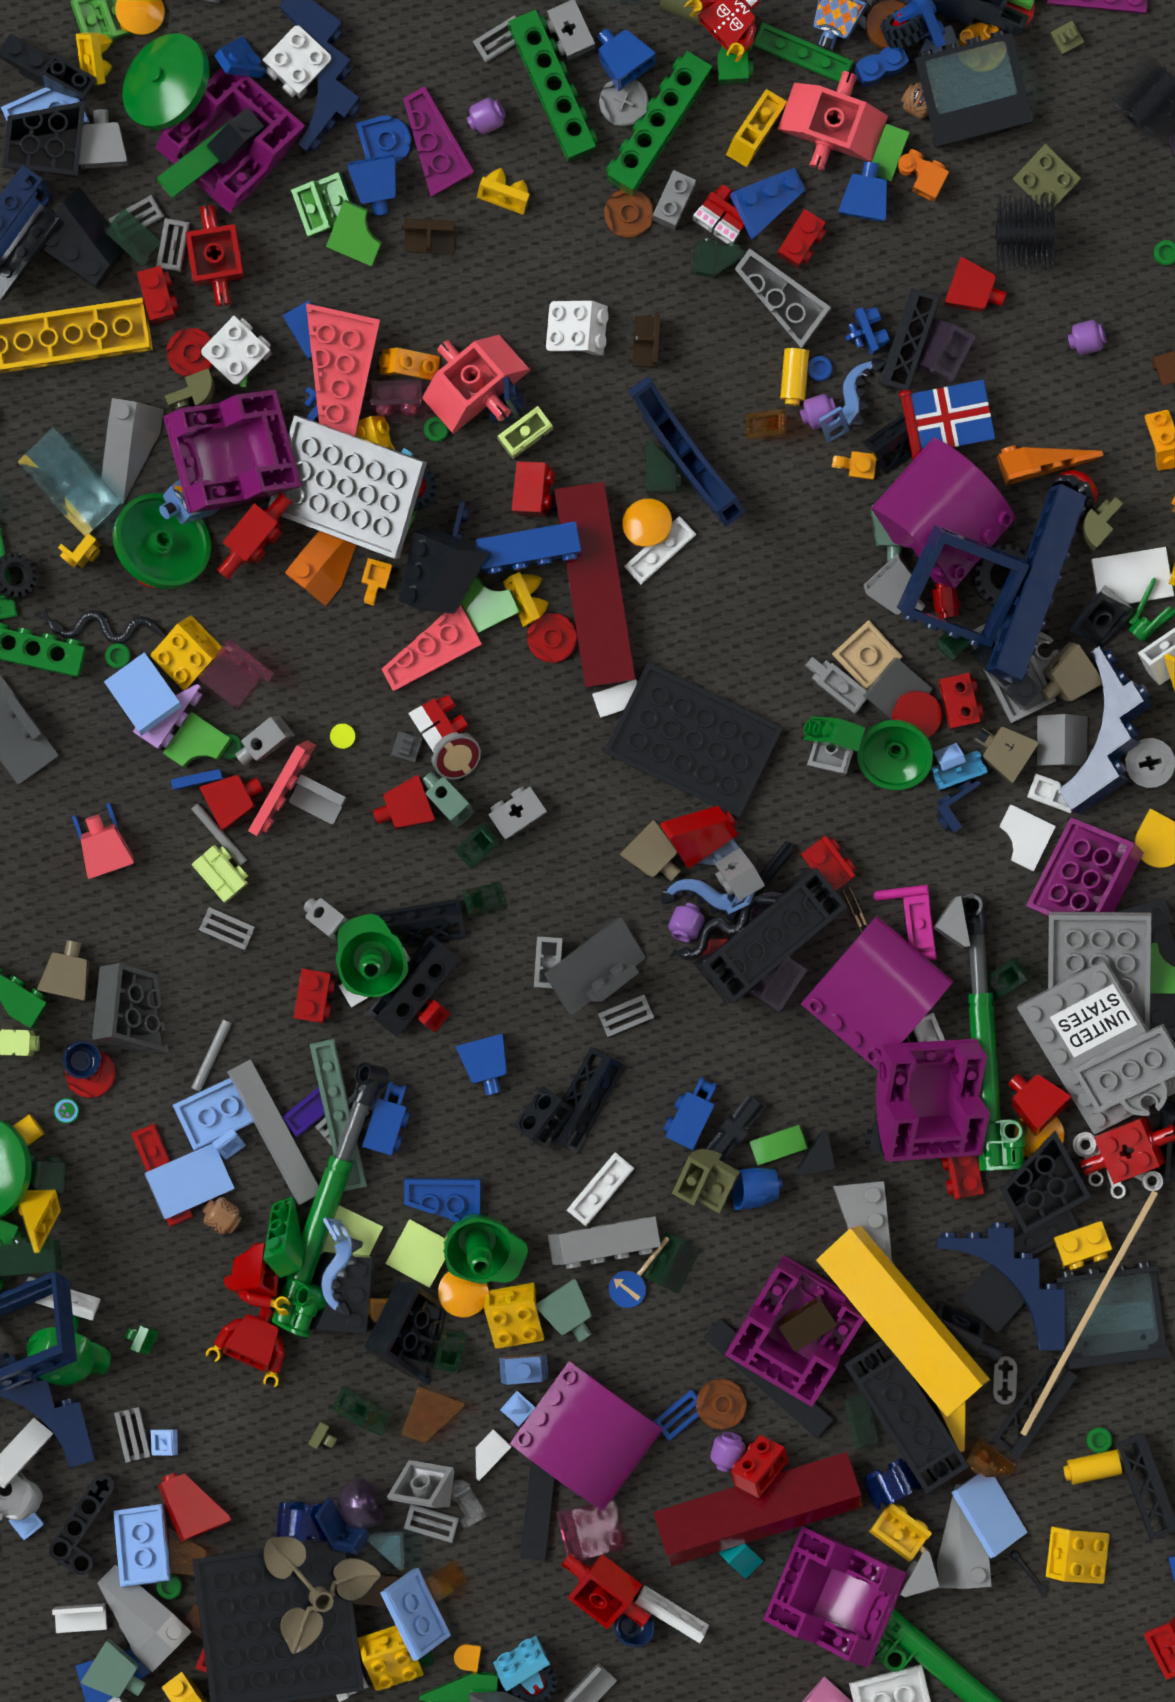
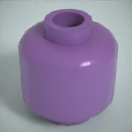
M488 97L470 107V116L467 117V120L473 131L478 130L481 134L485 135L503 126V119L506 118V114L498 100L494 101Z
M1095 320L1073 325L1072 334L1068 335L1071 349H1076L1080 355L1098 352L1102 350L1103 344L1107 343L1102 323L1098 324Z
M821 394L806 399L803 403L804 409L800 410L804 425L809 423L813 430L822 428L819 418L836 409L833 398H828L827 395ZM838 413L828 418L825 423L828 424L835 420Z
M686 903L685 906H678L674 909L668 925L669 930L672 932V937L686 943L699 937L705 918L699 912L700 908L698 906Z
M724 1432L722 1435L717 1436L713 1442L710 1454L711 1461L717 1465V1469L730 1472L734 1463L745 1454L746 1445L742 1441L741 1436L731 1432Z

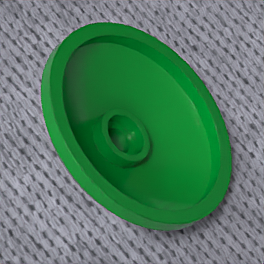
M887 720L875 724L865 732L857 752V758L862 773L872 783L889 790H903L917 785L927 776L932 766L933 749L926 734L917 726L906 721ZM898 745L900 749L896 751L892 746Z

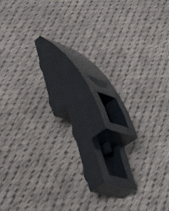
M932 0L937 10L936 13L954 18L959 23L971 25L974 18L984 24L996 26L1003 29L1006 33L1018 36L1021 35L1029 18L1025 14L1006 7L1008 0Z
M11 33L0 48V59L18 68L19 74L67 96L84 100L97 80L96 77L55 54L51 57Z

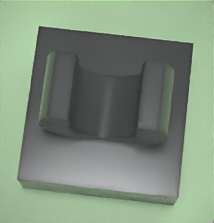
M398 731L391 756L415 763L422 738Z

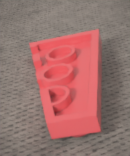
M460 605L456 613L442 614L411 644L382 668V671L394 692L482 646Z
M307 740L296 745L250 826L249 832L255 836L260 835L263 831L265 833L268 832L274 822L271 819L275 811H279L286 801L285 795L296 784L297 776L308 763L310 755L316 747L315 744Z

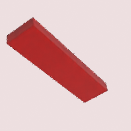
M155 1123L131 1133L147 1172L171 1162ZM188 1209L167 1218L169 1226L193 1217V1214Z

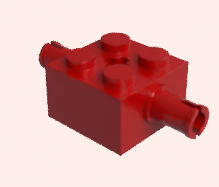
M208 205L209 216L206 206L199 208L203 229L185 232L193 282L195 286L213 285L215 306L221 307L223 306L221 296H223L225 306L231 304L227 283L232 280L244 279L245 276L235 224L218 227L215 205ZM213 251H217L219 254L217 260H213L211 257L213 256Z
M280 492L267 510L265 508L262 510L254 503L223 541L231 549V553L222 565L217 568V571L229 580L242 563L245 564L247 562L251 565L255 562L257 564L266 554L264 548L269 542L274 544L281 536L282 532L280 529L282 526L279 524L280 521L278 519L293 502Z
M1143 1116L1102 1132L1094 1137L1100 1154L1080 1160L1081 1168L1092 1165L1083 1170L1086 1176L1106 1168L1113 1184L1160 1167L1166 1162L1160 1146L1175 1141V1133L1167 1135L1175 1131V1126L1172 1124L1153 1133L1147 1116ZM1133 1147L1134 1152H1127L1126 1148Z
M570 1552L560 1565L578 1578V1583L567 1599L606 1629L623 1614L632 1619L641 1628L650 1618V1613L633 1602L642 1584L603 1554L592 1566H587Z

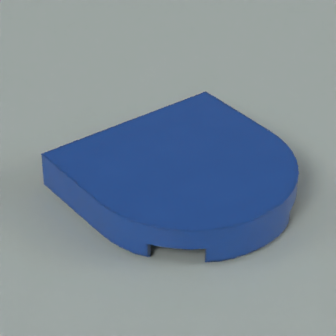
M385 115L356 123L366 159L394 154L395 164H397L408 155L412 142L411 134L406 124L401 122V120Z

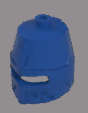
M748 1168L738 1170L740 1173L732 1189L735 1211L761 1208L779 1198V1188L783 1187V1182L781 1178H778V1173L775 1169Z

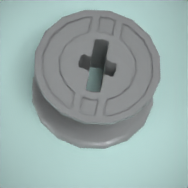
M1155 738L1142 739L1140 744L1128 751L1125 759L1126 770L1129 777L1137 785L1146 788L1158 787L1165 784L1172 776L1175 769V756L1171 748L1163 741ZM1145 757H1148L1150 761L1157 759L1159 761V764L1152 766V770H1149V767H1139V763L1146 761Z

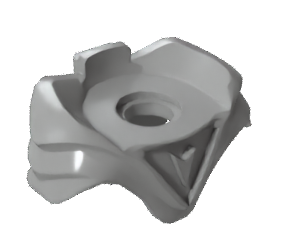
M19 1472L10 1482L12 1493L8 1496L0 1494V1520L3 1517L21 1520L35 1513L40 1507L43 1498L41 1490L35 1483L26 1479Z

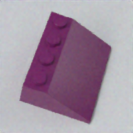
M1070 818L1026 906L1049 918V912H1114L1144 852L1131 841Z

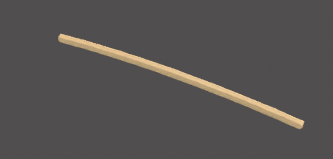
M1152 1191L1020 1434L1027 1436L1075 1344L1155 1201L1157 1192Z

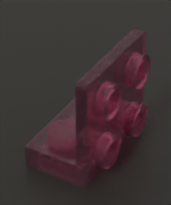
M422 380L372 381V400H370L372 412H377V416H392V412L402 411L404 416L417 415V411H423Z
M228 639L213 661L199 676V680L235 708H238L261 677L269 681L274 673Z
M612 1499L604 1512L592 1504L556 1512L567 1556L571 1552L579 1560H586L625 1547L614 1499Z

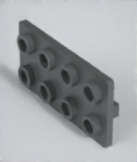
M0 676V761L15 782L21 784L56 759L58 753L4 678Z
M616 918L548 970L545 976L568 1014L573 1015L590 1001L602 1002L639 973L636 966L645 959V955L623 919Z

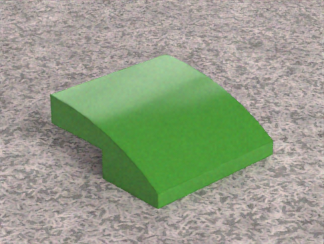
M71 0L70 3L81 33H100L112 40L131 34V32H125L120 27L115 13L117 0Z
M340 172L319 181L308 182L291 190L308 237L333 229L343 201L352 202Z

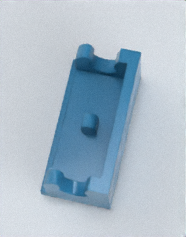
M975 751L964 755L965 763L942 771L939 764L931 767L938 791L987 774L988 772L986 766L982 763L980 752Z

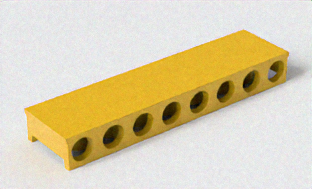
M143 298L0 319V373L153 350L147 308Z
M861 1225L850 1228L816 1260L946 1417L956 1411L959 1406L990 1380Z

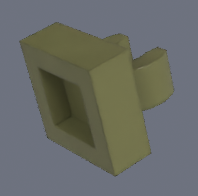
M1073 21L1050 32L1061 55L1084 44Z
M321 1420L308 1445L317 1449L322 1442L332 1448L337 1437L327 1433L330 1425Z

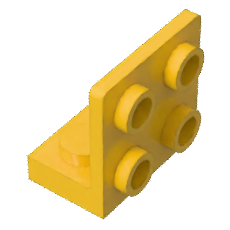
M190 615L171 630L151 653L150 657L182 690H186L205 668L221 657L226 650Z
M534 1283L489 1290V1293L484 1298V1310L496 1349L544 1340V1333L536 1308V1288Z
M1051 1526L1046 1577L1064 1582L1103 1584L1105 1580L1109 1533L1075 1531Z
M396 1625L357 1638L363 1664L376 1691L387 1689L424 1675L419 1661L412 1660Z

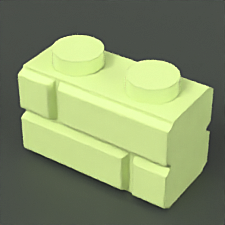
M537 406L499 434L498 440L511 458L514 459L540 440L542 435L545 436L551 432L553 426Z
M213 845L191 865L221 900L227 903L248 885L245 880L248 875L239 865L234 867L229 862L232 856L223 846L218 849L216 845Z
M4 1029L0 1031V1055L33 1056L35 1051L40 1049V1036H36L34 1031Z

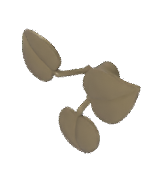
M285 1536L273 1537L267 1541L264 1549V1561L269 1572L277 1578L286 1579L294 1571L310 1590L309 1600L313 1606H308L306 1611L300 1607L292 1608L285 1613L281 1620V1633L292 1654L307 1648L321 1633L323 1618L318 1611L326 1612L331 1609L336 1585L337 1592L342 1598L347 1600L359 1599L370 1590L372 1585L381 1576L374 1566L357 1558L342 1560L334 1568L333 1573L336 1580L332 1582L328 1591L323 1586L313 1587L297 1568L306 1559V1549L298 1539Z

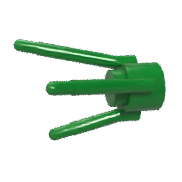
M1152 578L1135 614L1128 621L1132 624L1129 631L1142 642L1175 615V608L1171 611L1172 608L1168 606L1152 622L1144 616L1139 619L1156 583V578Z

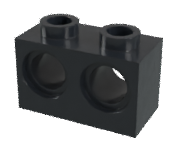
M542 1086L513 1126L538 1146L545 1149L575 1109L545 1086Z

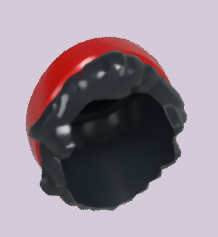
M1066 470L1052 480L1051 487L1062 484L1087 496L1084 503V513L1093 509V505L1098 497V491L1094 482L1086 473Z

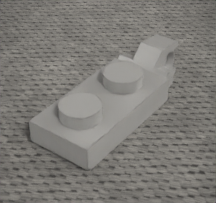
M813 657L806 663L805 666L814 673L812 679L816 684L849 711L856 714L867 700L863 696L866 690L833 663L830 664L825 661L821 664Z

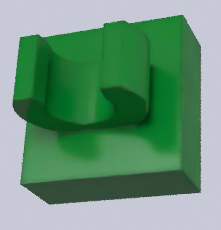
M140 1326L138 1331L128 1328L125 1338L133 1341L131 1350L149 1355L159 1332L145 1326Z

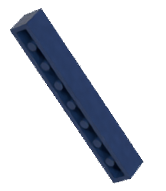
M1062 484L1050 487L1025 558V562L1030 566L1002 623L986 669L987 672L1010 683L1022 681L1029 672L1028 663L1037 649L1038 644L1036 640L1045 626L1046 620L1044 617L1053 603L1054 597L1052 594L1061 580L1062 574L1060 571L1069 557L1070 552L1068 548L1077 534L1078 529L1076 526L1079 518L1085 511L1084 503L1087 496Z

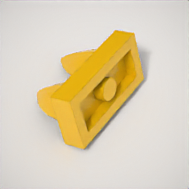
M82 32L76 34L80 69L97 78L94 85L104 84L105 77L109 74L112 65L102 59V53L109 48L113 40L100 33Z
M502 168L491 172L487 177H482L477 198L524 215L530 194L524 180L507 186L505 173Z
M518 572L508 577L503 583L506 590H512L522 611L518 613L523 627L541 618L548 607V602L541 598H531L530 595L539 587L542 577L533 574L521 575Z

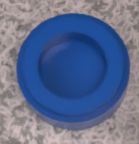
M816 356L809 361L807 373L811 379L824 381L830 377L832 364L828 358Z

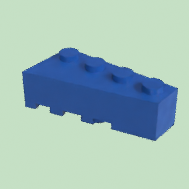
M576 521L476 539L478 547L492 552L489 559L485 560L481 567L485 574L488 573V575L502 573L503 570L512 568L513 570L528 568V565L536 563L538 566L553 563L552 560L562 558V561L575 560L577 555L582 554Z

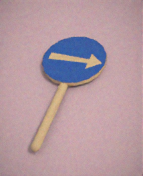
M668 1237L663 1239L660 1243L661 1246L655 1249L654 1253H652L637 1273L625 1270L618 1272L612 1277L609 1283V1294L618 1306L631 1308L642 1302L646 1294V1285L641 1275L669 1241Z

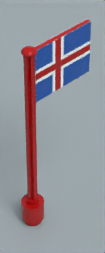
M984 380L918 393L903 390L898 394V397H901L913 460L933 438H937L951 447L995 439ZM940 583L935 584L936 589L931 591L935 611L939 614V618L959 615L960 603L957 588L954 589Z

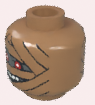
M921 83L910 84L901 99V102L904 103L903 109L918 119H924L928 112ZM932 89V93H933V97H934V101H935V105H936V109H937V107L939 106L940 103L936 102L937 92Z
M220 1197L215 1201L209 1200L202 1210L205 1213L204 1224L220 1235L225 1233L231 1234L241 1220L239 1208L224 1197Z

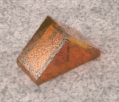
M786 409L746 414V439L785 438Z
M455 1559L424 1578L435 1603L447 1597L468 1581Z

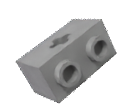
M570 0L547 11L548 19L545 21L550 34L555 32L558 41L555 43L560 56L565 55L569 61L595 49L594 40L575 0ZM566 26L573 29V35L569 36L567 32L564 33Z
M673 170L653 213L652 220L675 230L694 190L696 180Z
M524 786L518 788L511 793L513 797L506 803L501 800L490 808L492 812L488 815L505 841L547 813L531 787L527 789ZM515 805L517 808L522 806L523 810H521L522 816L520 818L516 815L512 817L509 815L512 812V806Z
M741 848L714 863L719 871L715 875L720 884L725 888L729 896L734 894L738 901L765 886L755 867Z
M537 936L534 988L553 989L545 973L561 961L562 938Z

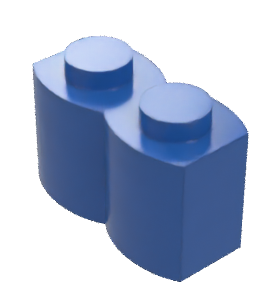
M888 46L879 55H869L861 59L856 64L855 73L862 87H870L879 83L884 77H891L901 73L907 67L909 60L903 48L898 46L894 49Z

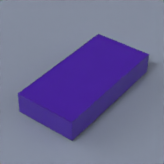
M319 1087L282 1117L284 1123L296 1137L325 1115Z

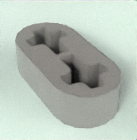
M1001 1356L998 1363H994L993 1397L997 1402L1005 1405L1013 1402L1016 1397L1017 1364L1011 1357ZM1004 1360H1008V1364L1012 1365V1370L1007 1372V1379H1003V1371L998 1369L999 1365H1003ZM1003 1382H1007V1390L1011 1391V1395H1008L1006 1400H1002V1396L997 1394L998 1390H1002Z

